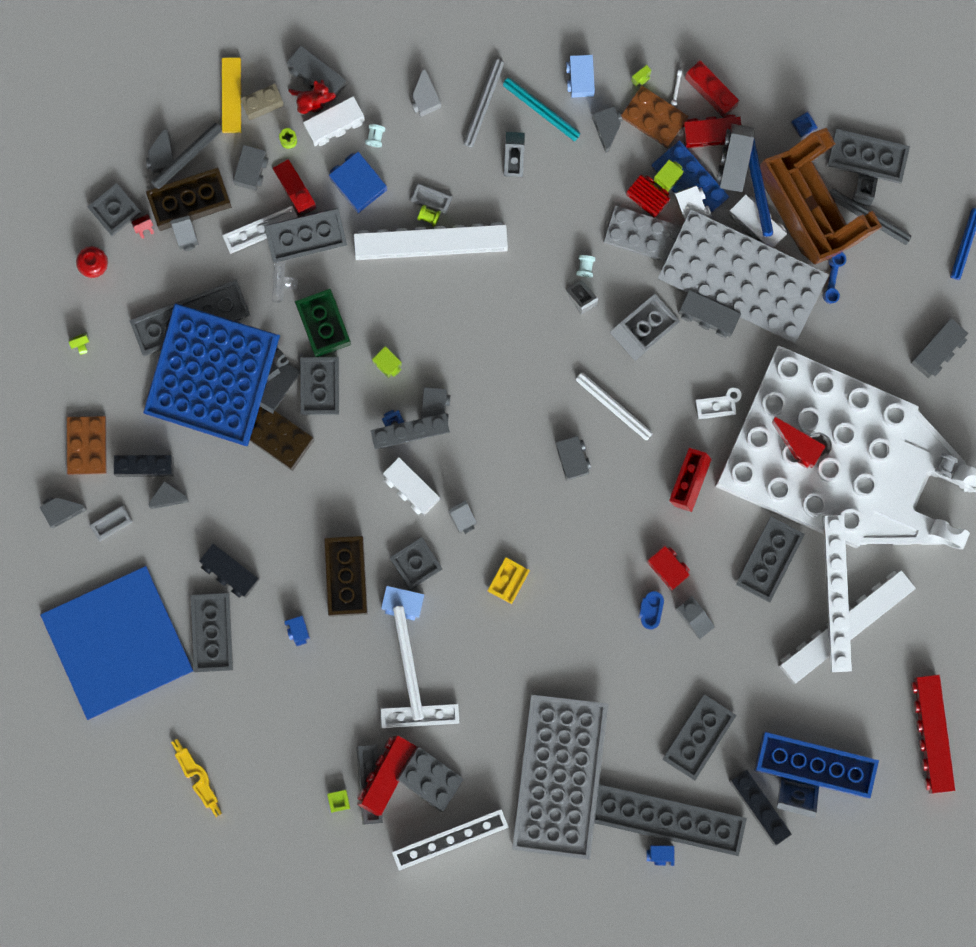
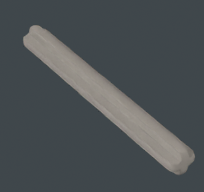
M495 59L466 134L464 145L472 148L474 146L501 74L504 62L499 59Z

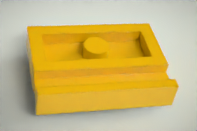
M505 557L487 592L512 605L530 570Z

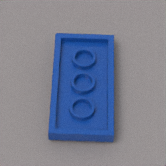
M678 141L651 164V167L658 173L668 160L679 163L684 172L671 190L676 193L697 185L698 189L702 188L706 198L702 200L704 207L709 206L711 213L729 199L727 193L720 188V185L681 141Z

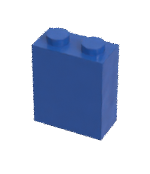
M359 152L355 155L351 153L345 158V162L341 166L336 165L330 170L329 179L357 213H360L387 191L386 184Z

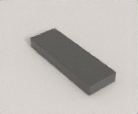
M289 364L279 368L281 373L275 376L264 390L260 407L272 414L300 374L298 369Z

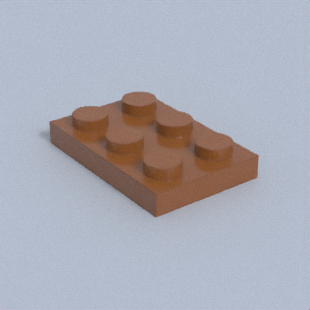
M644 86L640 87L621 115L623 120L667 149L689 117Z
M106 416L67 417L68 475L107 474Z

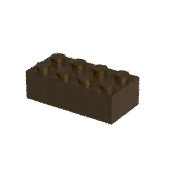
M218 167L163 185L160 189L154 188L146 191L159 231L172 228L171 220L190 216L193 221L232 208Z
M259 406L250 442L293 471L315 441L314 438L278 412L274 411L272 414Z
M364 537L324 538L328 616L368 615Z

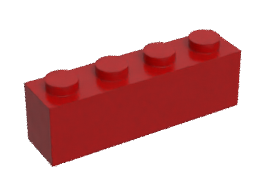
M398 735L387 740L384 746L386 748L384 754L378 757L375 763L377 765L375 771L369 774L366 780L368 782L366 788L362 789L357 797L359 800L357 805L376 816H381L399 783L396 780L397 776L417 747Z

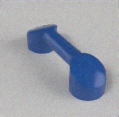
M843 252L829 259V265L831 266L827 290L822 294L824 301L828 304L836 303L840 298L835 285L838 268L845 265L847 261L846 255Z

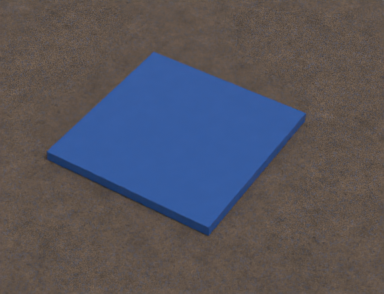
M175 303L143 414L248 446L280 335Z
M147 566L40 615L87 720L194 672Z

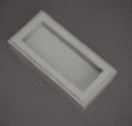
M417 183L411 202L421 206L426 205V208L436 212L439 210L441 214L446 215L453 196Z
M122 505L91 523L90 527L100 542L133 521Z

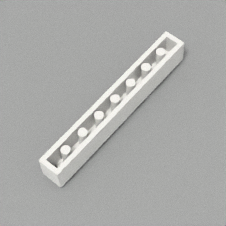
M500 222L491 223V226H483V224H472V227L454 225L453 228L435 226L434 229L426 230V227H417L411 231H407V228H398L394 232L380 229L377 230V233H369L368 230L358 231V234H354L356 260L507 251L508 249L506 225H502Z
M844 515L823 516L830 671L848 672L852 671Z
M894 570L886 577L887 581L884 584L879 582L871 588L872 593L870 595H862L856 600V606L853 608L849 606L850 640L916 589L902 570L898 573ZM828 628L823 632L818 630L811 636L813 640L808 644L804 641L796 647L797 652L791 656L789 653L781 659L782 664L779 667L792 684H796L830 657Z

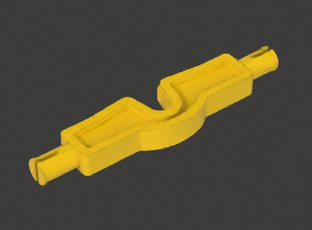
M178 739L172 741L171 744L177 752L175 757L184 775L187 778L196 774L200 776V780L192 786L193 790L200 797L205 807H210L215 818L218 817L222 812L216 804L218 799L209 785L210 781L206 770L196 764L187 748L183 749Z

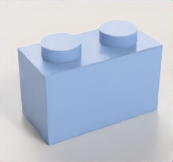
M593 55L570 56L569 62H566V73H570V80H567V91L571 92V98L594 97Z
M386 586L381 609L385 610V614L394 616L393 608L402 605L406 619L415 621V617L420 618L425 595Z

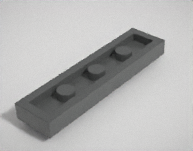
M446 413L371 430L375 449L450 433Z
M377 745L356 747L360 791L366 788L368 784L366 780L369 774L374 772L377 767L375 764L378 759ZM361 807L362 825L383 823L382 815L376 816Z

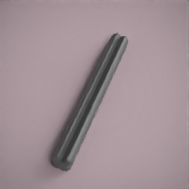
M214 123L151 181L153 186L160 189L222 132L221 126Z
M832 188L829 193L834 202L855 215L860 216L864 214L865 216L870 212V210L836 189ZM875 214L882 226L880 228L881 231L904 245L909 243L912 237L910 234Z

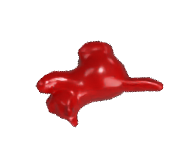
M315 80L313 83L314 89L310 91L288 90L291 95L297 96L296 103L299 113L319 112L323 109L321 103H326L336 97L335 93H328L329 90L323 80L320 83Z

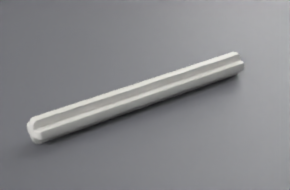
M402 605L395 606L393 611L414 720H421L424 716L404 607Z

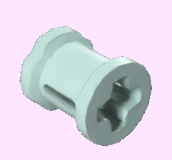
M369 124L368 128L370 131L365 144L372 147H382L381 138L383 132H385V127Z
M579 255L580 265L579 271L576 274L581 277H593L592 267L595 257Z

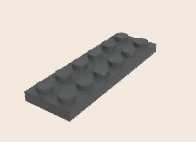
M237 279L176 302L177 304L232 321H238L251 316ZM174 304L129 320L143 357L162 349Z

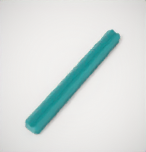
M510 77L503 82V87L570 139L576 141L580 137L581 133Z

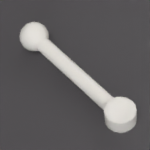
M678 69L673 100L670 102L674 107L677 106L676 99L682 69Z

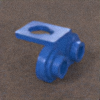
M652 591L641 600L638 618H641L643 627L649 630L657 628L660 624L664 598L659 592Z

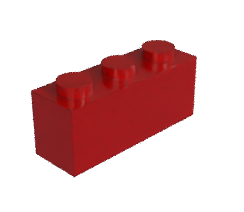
M701 60L686 73L685 79L723 118L738 106L740 100Z
M732 114L717 119L716 116L707 117L706 120L700 121L697 118L688 119L683 124L685 147L696 148L725 145L726 130L731 128V124L742 125L741 116L736 117V115Z
M692 448L688 449L669 499L674 507L690 512L693 511L712 460L706 452Z

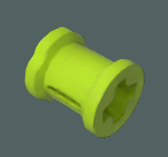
M285 128L279 134L281 145L286 149L294 148L297 144L295 131L290 128ZM287 135L290 136L291 141L289 142L286 140Z
M423 205L417 220L426 221L435 227L441 211L438 210L436 212Z

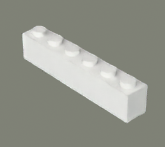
M502 809L393 851L392 854L400 871L509 827Z

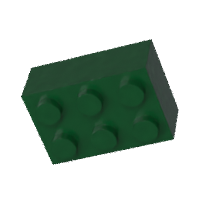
M331 288L295 301L315 357H321L351 345Z

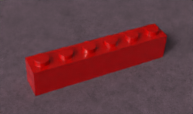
M940 675L916 677L911 686L913 694L916 693L917 701H914L915 712L919 714L917 730L921 732L922 740H919L920 750L924 751L922 767L923 771H926L927 778L924 779L925 788L929 790V794L956 791Z

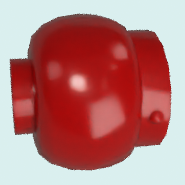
M88 246L77 254L76 266L78 271L85 277L97 278L107 270L108 257L99 247Z

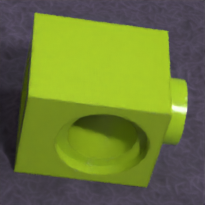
M668 160L654 177V182L669 192L682 177L684 172L682 166L676 161Z
M386 346L372 359V363L388 379L391 376L395 377L402 370L400 368L402 362Z

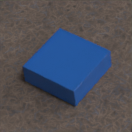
M809 112L791 121L800 138L818 128Z

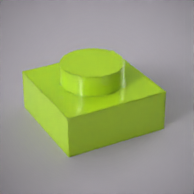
M648 65L644 66L632 76L631 82L635 86L645 84L650 79L649 76L652 70Z
M347 790L327 794L331 813L350 809Z

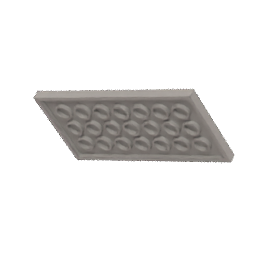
M690 209L658 279L685 292L691 290L741 313V318L796 343L829 274Z
M531 695L512 850L590 860L608 713L607 703Z

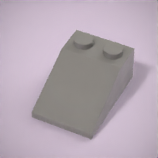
M654 294L620 322L610 333L636 361L680 321L661 299Z

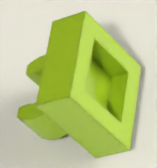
M87 332L69 339L68 342L71 349L77 347L80 355L87 353L88 350L85 345L89 343Z

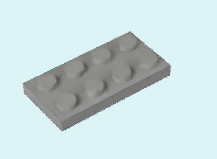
M615 206L604 243L666 262L682 226Z

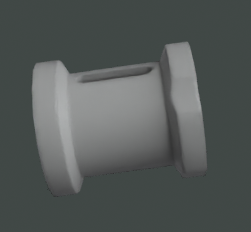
M942 453V460L939 467L935 469V472L944 477L951 478L952 468L958 459Z

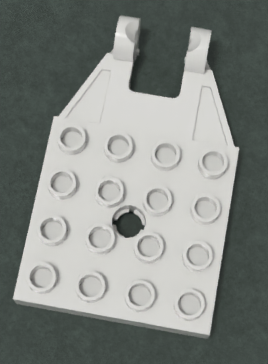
M778 345L716 487L822 534L823 516L844 515L845 544L854 548L867 544H945L956 549H964L970 535L967 530L956 529L944 520L932 519L916 512L915 508L929 476L940 477L959 485L963 492L976 493V468L966 465L961 456L918 411L919 406ZM774 417H777L811 438L823 436L829 453L820 456L813 468L808 467L807 469L798 464L799 460L794 458L771 423ZM942 453L958 459L952 468L951 478L944 477L935 472V469L939 467L942 460Z

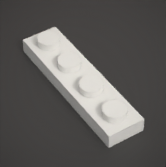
M290 206L222 236L230 254L267 239L264 225L297 218L293 206Z
M458 704L422 706L424 717L421 720L413 719L411 707L381 709L382 728L459 724Z

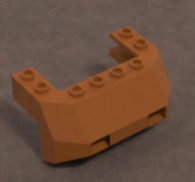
M827 128L811 133L790 150L766 158L760 164L764 187L801 254L815 265L857 245L882 228L873 211H870L865 216L864 214L860 215L846 224L812 163L813 160L835 145Z

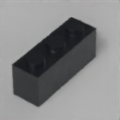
M114 455V475L116 477H174V457L172 455Z
M212 544L199 560L202 564L201 569L209 575L213 572L218 576L215 580L224 587L226 584L233 588L231 592L239 598L241 596L246 598L260 581L259 578L215 544Z

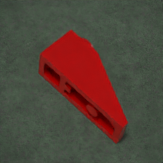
M289 159L272 168L300 217L316 209L312 196Z
M774 417L771 423L794 458L799 460L798 464L807 469L808 467L813 468L826 446L781 419Z

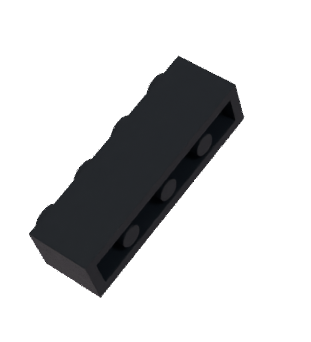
M747 770L742 771L729 781L773 845H778L792 835Z

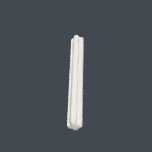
M580 373L577 376L576 381L644 440H648L652 436L651 430L584 373Z

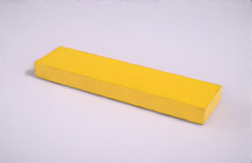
M222 58V133H242L240 100L241 58Z

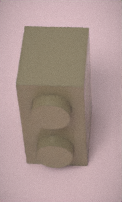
M275 84L240 98L249 121L284 106Z

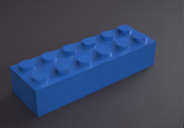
M764 732L754 771L870 799L879 760Z

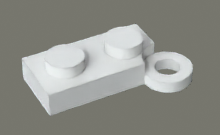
M730 388L726 396L696 400L698 420L736 415L735 403L741 399V391L737 388ZM731 392H736L737 398L732 399L730 397Z

